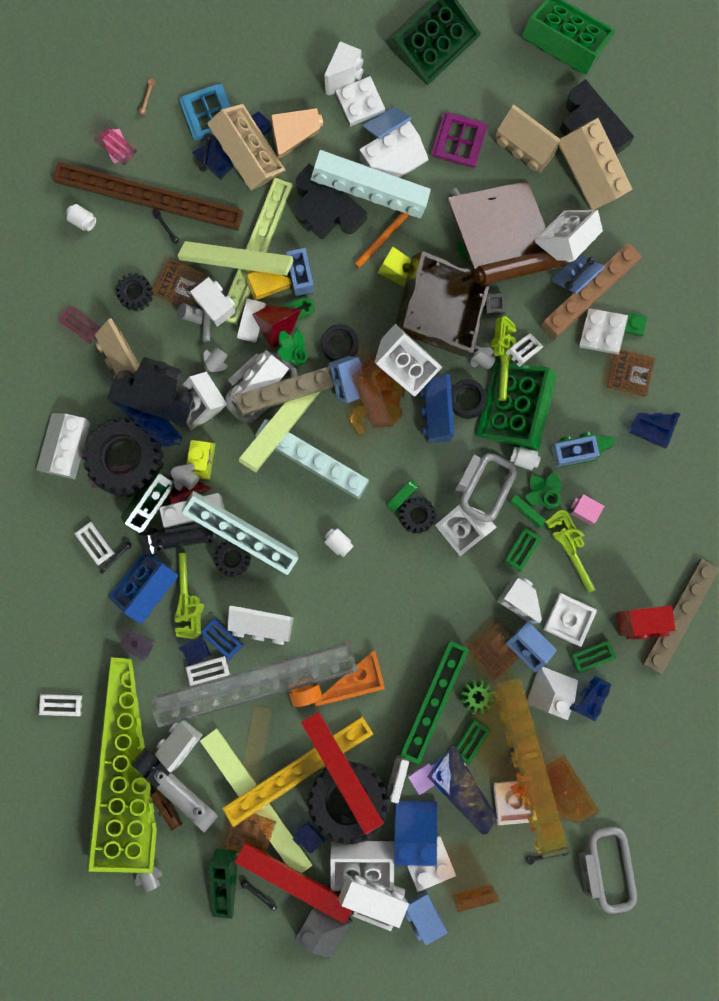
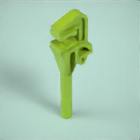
M506 316L496 319L495 337L490 346L494 348V355L499 356L501 360L500 401H506L508 368L511 354L508 356L506 352L516 344V338L510 336V333L516 332L515 324Z
M560 510L545 523L547 528L551 529L555 525H561L563 521L566 528L551 535L570 557L588 593L596 589L576 553V547L581 548L584 546L581 537L585 535L575 527L569 513Z
M179 553L180 595L174 618L176 623L186 621L191 622V626L175 628L177 637L197 639L201 634L200 614L203 611L204 604L200 603L198 596L193 595L190 597L188 595L186 553Z

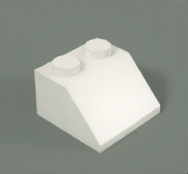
M339 42L324 75L327 95L335 94V90L361 79L363 59L361 58L360 49Z
M207 372L190 376L177 390V392L181 390L188 391L194 398L191 412L186 422L190 430L197 428L216 416L227 405Z
M185 720L180 721V723L176 721L169 730L171 734L167 740L163 738L156 747L158 751L155 756L170 773L180 766L203 736Z

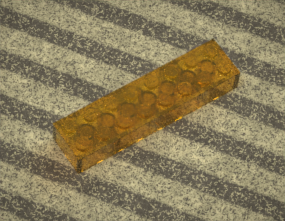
M521 678L496 684L498 690L494 691L498 708H503L499 713L503 728L508 727V731H505L508 746L514 749V752H510L514 769L519 768L520 773H516L520 789L525 790V794L522 795L525 810H530L531 816H528L531 832L536 831L537 838L533 839L537 854L542 853V857L547 858L568 853V845Z

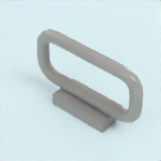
M257 353L228 379V383L233 388L241 383L245 372L254 366L256 358L259 356ZM271 353L289 368L290 376L288 379L298 376L296 368L290 361L285 362L278 353ZM233 388L228 391L225 397L227 409L242 423H252L268 409L257 411L253 416L251 414L240 416L237 407L230 398Z
M488 453L483 455L482 458L474 454L453 493L461 497L460 507L463 512L481 522L493 521L497 517L516 478V468L509 460L497 454ZM489 461H494L505 467L509 474L490 513L482 514L468 505V500L485 466Z
M618 827L597 829L589 836V852H578L585 895L592 899L597 898L599 907L608 914L629 911L637 902V890L627 836ZM616 835L619 838L629 898L625 903L609 905L606 902L596 842L600 837Z

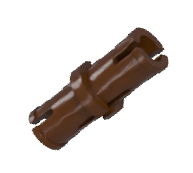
M159 790L150 795V798H152V801L159 810V816H163L171 831L183 824L172 809L174 806L169 804L166 797Z

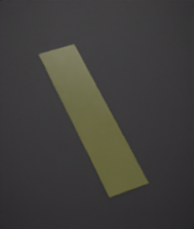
M254 705L243 765L258 785L272 708Z

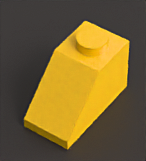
M252 270L248 272L249 274H247L245 279L255 301L288 289L293 283L290 278L283 275Z

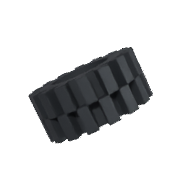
M128 273V277L122 276L123 280L119 279V286L116 285L115 288L117 290L115 293L120 303L130 311L131 309L138 311V308L143 310L145 305L148 307V302H152L151 296H153V291L147 278L145 279L143 275L139 276L138 273L134 275ZM131 286L141 287L142 293L138 298L132 299L128 297L127 291Z
M424 497L409 498L408 501L404 502L399 514L401 525L413 534H421L428 531L434 524L436 517L434 506ZM414 508H421L425 512V519L420 523H415L410 519V512Z
M228 540L220 543L219 547H216V552L213 554V562L220 573L236 577L247 571L251 560L249 552ZM229 551H236L240 555L239 563L235 566H229L225 562V555Z

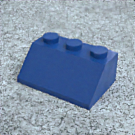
M450 374L432 378L420 391L421 399H425V406H422V418H426V425H423V436L427 437V443L448 442L454 436Z
M142 552L108 598L124 614L142 624L179 575L153 554H143Z

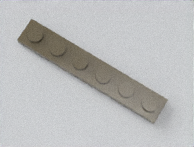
M325 367L235 395L233 399L240 416H244L332 388L334 383L330 367Z
M703 559L699 560L673 607L676 631H670V636L656 638L642 663L643 665L658 674H663L714 581L719 568Z

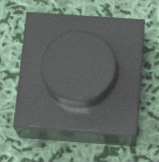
M488 293L485 302L486 315L506 314V293Z

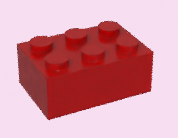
M672 605L616 612L619 636H626V640L670 636V631H676Z

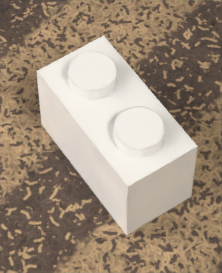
M208 277L190 292L218 327L236 313L233 308L235 303L228 295L225 297L221 293L223 289L217 281L212 282Z

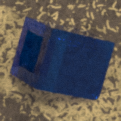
M199 638L179 647V650L183 651L189 666L211 657L204 638Z
M307 821L293 836L292 840L297 845L301 844L309 853H313L320 844L322 845L325 842V837Z

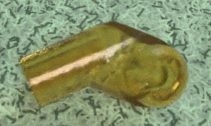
M363 406L354 408L350 418V423L358 436H362L367 432L362 424L366 414V409Z

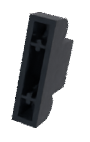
M586 79L570 91L566 108L571 113L563 119L560 131L564 136L585 123L599 118L616 155L631 144L634 135Z
M309 163L296 177L297 192L303 198L294 207L295 218L301 222V226L309 232L311 230L320 239H324L338 223L344 233H355L367 220V211L343 191L312 181L311 177L314 167Z
M143 357L138 366L136 376L128 370L119 371L111 384L108 399L184 426L194 402L193 396L188 391H176L182 372L180 369L167 365L163 361H155L147 357Z

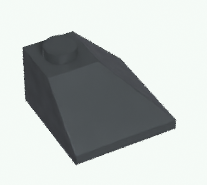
M312 906L295 934L294 942L311 953L331 959L353 921L348 918L346 923L343 924Z

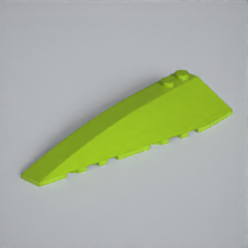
M112 657L110 659L87 863L89 872L153 873L157 827L152 798H150V782L130 764L145 748L132 659Z

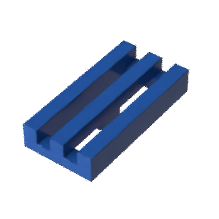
M213 618L201 631V634L228 660H231L239 649L244 646L216 618ZM215 624L237 646L234 648L212 625ZM210 630L232 652L229 654L207 633V631Z

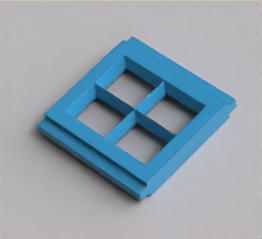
M216 84L179 98L194 141L204 139L206 134L213 136L210 128L201 130L197 118L207 115L210 121L212 119L211 113L230 107L222 84ZM215 94L219 107L209 110L205 97ZM201 99L205 112L195 114L191 102Z

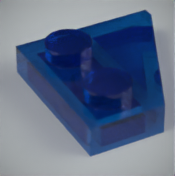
M637 413L629 433L666 449L680 413Z
M595 676L590 681L588 687L581 692L580 696L583 698L577 705L572 703L569 709L596 722L597 717L601 714L603 703L609 695L612 684Z

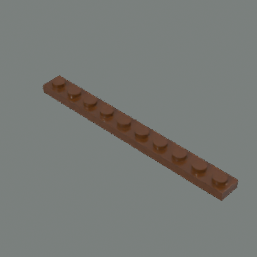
M58 162L53 181L58 184L239 231L244 214L243 210L61 162Z

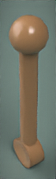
M153 78L148 79L149 86L143 105L139 109L140 115L146 114L145 108L151 89L156 85Z

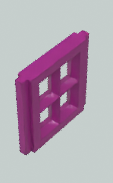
M444 113L431 156L469 168H475L488 125L473 119ZM452 122L462 125L458 138L448 135ZM466 126L476 129L472 142L462 139ZM447 139L457 141L454 154L443 152ZM461 143L471 145L467 158L457 156Z

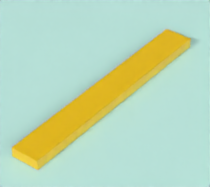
M360 717L334 734L333 737L343 754H345L374 734L364 718ZM313 748L222 809L232 827H235L324 768L325 764L316 748Z

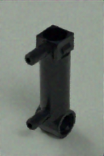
M201 524L161 530L150 528L145 529L142 534L139 533L143 554H155L162 552L163 549L218 542V534Z

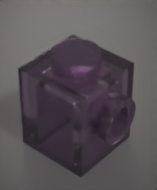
M130 630L121 641L123 644L121 649L142 660H147L156 641Z

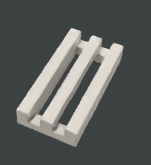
M529 333L513 345L506 354L508 356L511 354L513 356L511 359L513 361L517 360V365L520 367L543 348V345ZM529 339L532 341L519 352L516 351V349H518ZM534 345L537 346V347H536L535 349H533L530 353H528L525 357H523V358L521 357V355H523V354H524L526 351H528L531 347H533Z
M89 522L74 533L98 566L115 554L92 522ZM89 528L93 531V533L99 539L101 544L107 550V554L104 553L99 544L90 534V532L88 531ZM83 532L102 556L100 559L81 535Z
M225 656L185 667L190 687L230 676ZM222 661V666L191 673L192 669ZM224 669L223 674L193 681V677Z
M40 694L39 715L81 716V700L83 695ZM45 699L76 700V703L45 702ZM44 707L76 708V711H44Z

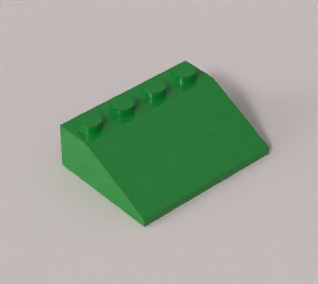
M545 0L529 18L521 37L530 44L543 49L545 53L555 56L562 63H567L575 68L576 71L587 75L616 30L565 0Z
M495 362L487 391L486 407L482 412L476 436L519 448L522 446L539 451L557 374L550 367L521 365L519 367L517 364L509 363L506 401H500L501 362Z

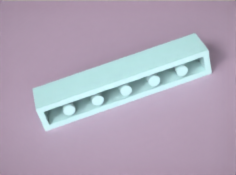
M322 150L319 151L311 177L312 181L420 219L426 208L431 191L427 187Z
M264 420L255 435L256 437L269 423V420ZM289 432L274 449L358 500L369 483V479Z
M194 491L182 507V514L286 575L290 573L299 559L296 551Z

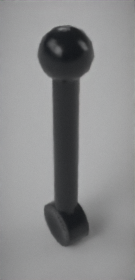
M211 134L205 135L206 143L202 163L199 164L201 172L207 170L205 163L209 142L212 140Z
M154 211V218L160 221L162 226L165 228V230L172 238L171 241L174 244H177L179 242V238L177 236H174L172 231L166 225L164 220L161 218V213L159 211Z
M587 258V263L570 281L564 284L566 289H571L573 283L586 268L594 264V258Z
M128 541L125 542L124 547L99 572L103 574L126 549L132 547V544Z
M562 848L561 851L536 857L529 855L526 857V861L532 865L537 860L558 855L567 856L569 851L567 848Z
M244 880L241 882V887L243 889H248L251 893H253L256 897H258L261 901L268 905V907L272 911H275L277 909V906L275 904L269 902L266 898H264L261 894H259L256 890L249 886L248 881Z

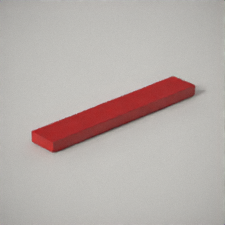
M317 712L302 721V726L365 835L384 824L321 714Z
M245 842L235 860L236 864L343 924L346 923L352 910L341 906L338 901L339 894Z

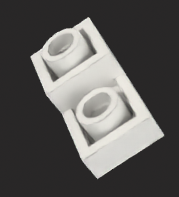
M246 299L237 335L238 339L256 343L260 328L252 314L265 308L266 303Z

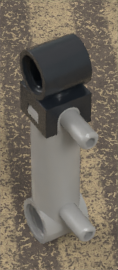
M146 748L130 763L204 833L219 817L175 775L170 773Z

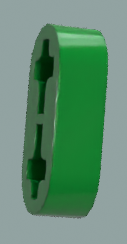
M307 297L281 306L295 309L303 308L304 303L310 306L309 311L301 310L297 321L311 316L315 310L314 302Z
M412 479L386 507L391 512H396L419 488V485Z

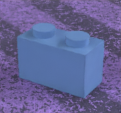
M306 248L287 251V256L293 257L290 273L295 296L314 293V284Z
M348 356L329 363L338 401L349 403L368 396L366 391L367 384L363 378V367L359 357Z
M595 436L556 443L551 447L555 468L595 460L600 456Z
M529 621L517 629L506 642L534 672H537L546 665L557 651Z
M426 890L407 901L409 905L405 916L409 922L413 921L416 927L413 930L419 941L423 940L424 944L428 945L448 933Z

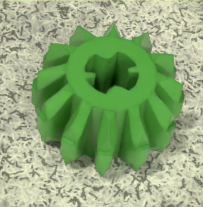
M471 680L472 687L465 684L464 687L468 691L460 692L461 695L466 696L460 702H468L464 709L469 710L472 707V714H476L477 708L480 714H484L483 707L490 710L491 707L487 703L495 702L494 699L489 698L495 692H487L491 685L486 684L483 687V680H479L478 686L475 680ZM477 691H480L479 695L482 696V700H478V703H476L472 696L477 694Z

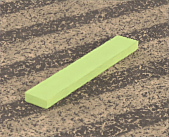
M187 241L184 242L178 253L179 260L286 276L293 263L292 256Z
M320 392L285 402L242 454L239 462L257 472Z

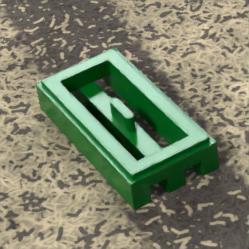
M515 495L509 501L514 508L538 529L545 524L546 520L518 495Z
M524 527L503 562L521 572L540 542L541 537ZM527 533V539L525 540L524 544L515 556L514 560L511 561V556L515 552L524 535ZM532 537L535 538L534 543L532 544L531 548L522 560L521 564L517 565L516 563L518 562L522 553L526 549L530 540L532 539Z
M609 639L570 654L577 673H582L617 659ZM602 646H607V649H604L582 659H577V656H580ZM606 653H610L609 657H606L584 667L580 666L581 663H584Z
M473 719L452 751V754L470 765L491 730ZM474 726H478L474 734L470 738L469 742L463 749L462 753L459 754L458 752L460 748L464 744L465 740L469 736ZM484 730L485 732L479 739L478 743L474 747L468 759L465 758L466 753L470 749L471 745L477 738L480 731Z

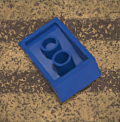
M399 801L396 803L395 866L437 867V802Z

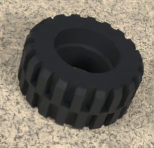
M119 418V421L110 419L108 420L109 424L101 423L98 425L99 430L97 432L92 431L90 433L91 440H86L84 446L87 450L83 451L82 457L86 460L83 463L84 469L88 471L87 475L90 480L104 491L115 496L122 497L125 495L131 497L135 493H139L159 470L163 469L164 463L162 458H164V453L161 450L160 441L144 424H140L134 419ZM123 440H131L137 443L141 449L140 463L134 471L127 475H115L107 467L108 452L116 443Z
M348 761L384 822L388 811V796L382 780L371 768L366 767L364 764ZM327 767L323 769V772L316 776L313 785L310 786L309 798H307L308 813L315 828L324 837L341 844H357L375 835L381 826L365 835L358 821L342 823L333 817L329 809V797L337 785Z

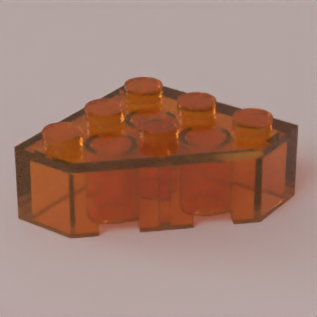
M376 353L353 375V379L372 428L393 427L402 417L403 409L400 408L401 397H404L405 388L375 363Z
M565 755L511 786L512 793L521 808L576 824H582L599 813V809Z

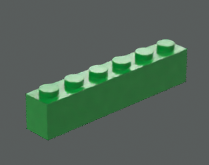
M448 641L399 753L401 757L418 765L420 764L469 651L468 648Z

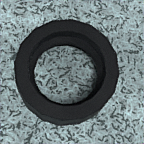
M338 324L331 326L325 331L321 340L323 353L331 362L348 356L355 357L358 352V336L347 325ZM337 333L346 334L351 339V349L344 355H336L329 349V340Z
M470 379L461 380L453 385L451 396L452 410L455 415L464 419H471L480 415L485 409L487 401L484 387L479 382ZM472 388L479 394V403L474 409L463 410L457 405L456 396L462 389Z

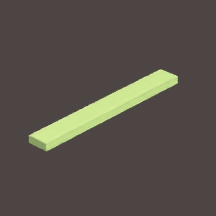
M274 177L246 250L267 253L292 190V183ZM245 269L237 270L228 292V296L235 303L233 308L236 313L229 317L226 322L237 326L244 311L246 299L249 298L251 293L245 280L250 270Z
M218 728L200 740L239 797L257 786ZM268 804L252 815L253 818L263 820L261 829H263V832L286 865L300 873H303L313 865L271 804Z

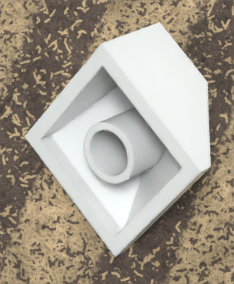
M460 504L435 525L459 556L463 555L497 528L492 521L481 522L467 515L461 509ZM473 508L479 511L480 513L485 514L483 511Z
M542 667L536 673L525 704L568 720L575 702L578 680Z

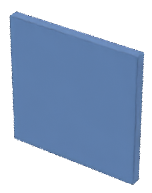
M394 106L364 124L363 128L380 139L410 121L411 117Z
M579 255L576 260L569 262L551 279V282L565 288L564 284L570 281L587 263V258ZM597 262L589 265L573 283V287L567 290L577 294L605 267Z

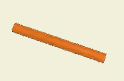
M401 212L355 261L354 265L360 269L404 222L409 214Z

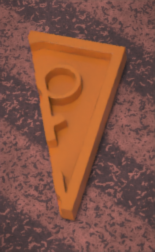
M372 651L322 694V698L315 702V707L384 690L385 687L376 651Z

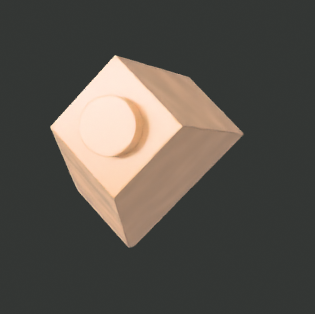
M317 108L271 115V126L278 159L284 157L319 133L320 126H323L322 115L318 114Z

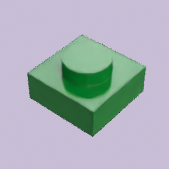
M628 312L626 314L628 319L624 333L642 337L645 332L647 316Z

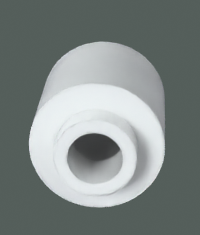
M78 204L69 206L66 211L67 221L83 231H91L96 224L94 215Z
M515 446L510 461L514 462L516 466L532 471L534 467L538 468L541 457L538 456L537 451L522 446L520 448Z
M338 528L335 531L331 529L324 536L326 539L324 543L337 555L340 554L342 557L354 546L350 543L351 540Z

